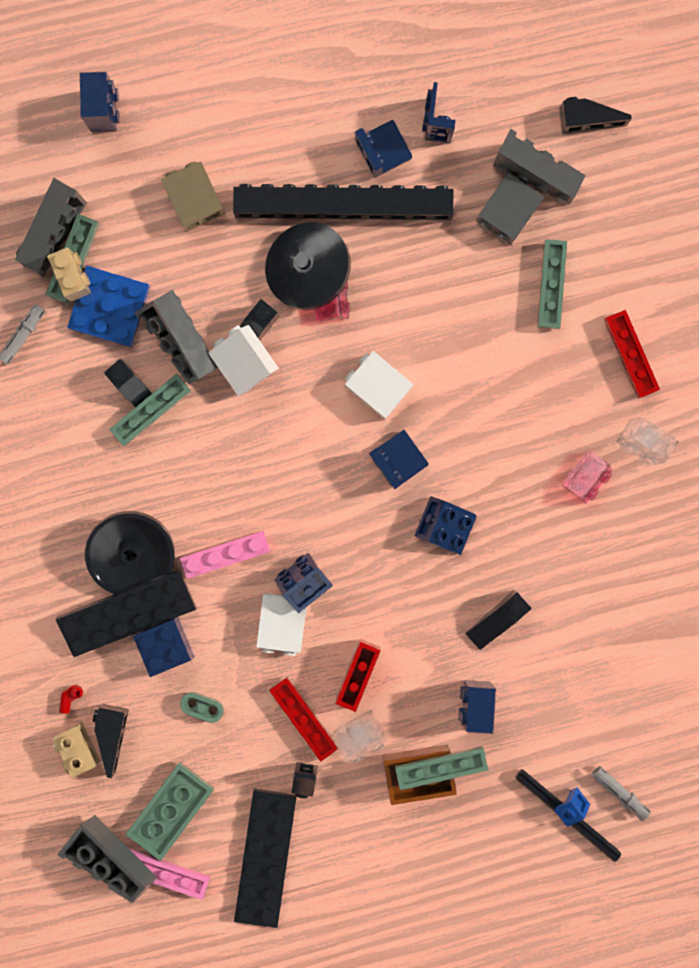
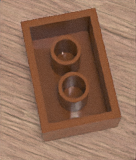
M448 745L383 755L391 805L457 795L455 778L400 790L395 769L397 765L450 754Z

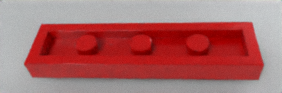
M626 309L605 318L604 321L637 398L640 399L659 391L660 387Z
M288 677L269 689L272 696L320 762L339 749Z

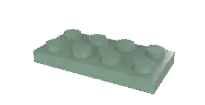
M179 762L125 835L161 861L213 792L214 787Z

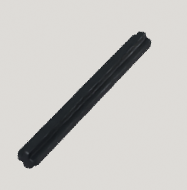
M521 769L515 776L516 780L554 811L556 806L562 804L557 797L525 770ZM584 820L571 825L613 862H616L621 857V852Z

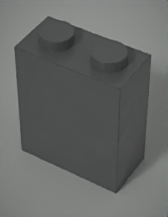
M508 172L476 219L479 223L478 226L484 231H491L496 234V238L500 242L512 245L542 202L544 196Z

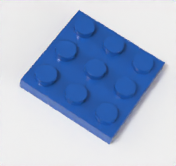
M86 265L85 273L90 281L88 287L91 294L75 301L67 328L132 348L140 318L138 319L134 312L145 305L150 285Z

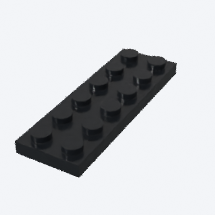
M177 569L59 615L55 620L73 657H77L196 610L197 606L181 570Z
M255 788L253 790L234 922L278 928L297 798L295 794Z

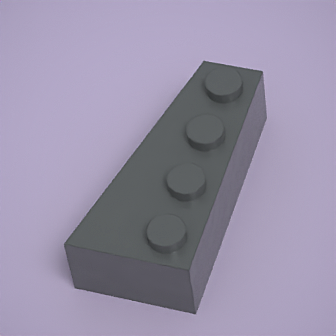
M510 128L494 161L493 166L496 167V170L505 175L509 172L523 183L534 186L535 190L539 193H548L554 196L557 202L570 205L586 175L564 161L555 162V158L551 153L546 150H536L532 141L527 138L524 141L515 137L517 132Z
M53 177L30 229L16 252L15 260L42 277L45 276L51 266L47 256L60 250L72 229L77 214H81L87 204L77 190Z
M173 290L134 312L138 319L142 317L148 324L145 328L150 335L154 333L160 340L159 346L163 352L173 357L171 362L188 384L218 368L208 354L209 351L204 344L202 336L198 334L191 317L187 315L180 298Z
M96 815L82 823L57 854L62 859L67 858L72 861V865L79 870L83 868L91 873V877L96 881L101 880L105 882L110 890L131 903L142 896L157 879V876Z

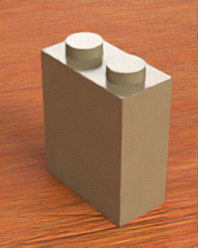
M201 161L190 162L184 169L170 171L161 179L185 232L225 215Z

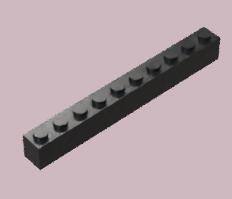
M244 183L239 184V187L233 188V214L235 218L452 220L454 189H448V186L444 185L436 186L435 188H426L424 185H416L413 188H405L403 185H394L392 188H383L382 185H371L370 188H361L360 185H349L348 188H339V185L330 184L326 187H317L315 184H307L304 187H296L294 184H284L283 187L262 184L261 187H252L251 184Z

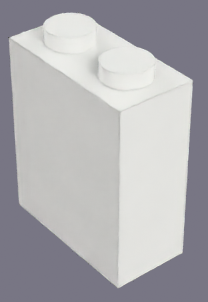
M239 325L228 332L230 336L227 339L222 337L213 344L214 349L208 352L238 397L279 369L249 325L242 328Z
M372 351L370 355L366 353L358 362L361 366L356 372L352 369L344 379L347 381L345 387L385 420L414 384L377 353Z
M264 593L256 647L261 648L262 652L274 653V650H281L284 655L296 656V653H300L307 607L298 614L283 595Z

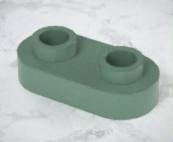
M196 692L185 694L180 702L181 709L185 714L210 723L219 721L224 713V707L220 701ZM194 699L196 706H191L189 700ZM215 707L217 709V713L212 714L209 711V708Z

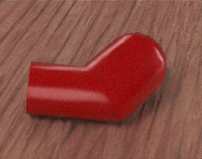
M72 685L61 693L59 713H70L71 702L81 698L83 695L81 686Z

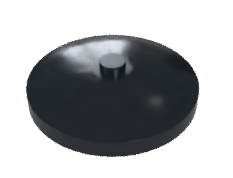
M315 222L294 225L280 234L270 247L265 263L266 280L272 293L287 306L298 310H314L332 302L344 289L351 270V257L344 240L332 228Z
M121 511L105 517L93 528L85 546V563L89 574L101 588L112 594L172 571L174 565L175 548L169 531L156 518L138 511Z

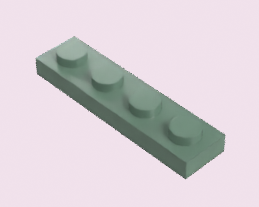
M77 214L64 249L68 247L74 253L77 252L82 262V265H80L82 270L100 223ZM54 273L45 295L68 304L69 300L64 297Z
M548 239L544 241L537 328L560 329L567 241Z
M175 374L109 430L125 447L187 396L191 389L178 374Z
M483 746L395 766L400 790L489 770Z

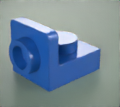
M576 787L570 790L566 801L556 806L554 811L563 823L569 827L585 819L591 804Z

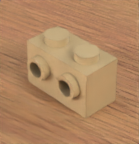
M67 247L47 256L66 299L72 302L91 294L88 287L90 281L86 273H83L80 268L82 262L77 252L74 253Z
M82 722L53 737V746L56 752L61 754L63 768L66 773L70 774L71 778L96 767L100 763V759Z

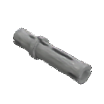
M35 303L33 304L25 318L19 321L20 325L0 352L1 361L10 365L32 331L35 332L37 329L36 325L47 311Z
M601 766L595 768L591 776L615 796L625 809H629L641 821L647 819L651 810L643 805L633 792L630 793Z

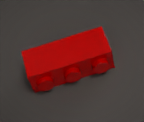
M363 639L359 640L335 699L336 705L354 712L357 711L381 652L380 646Z

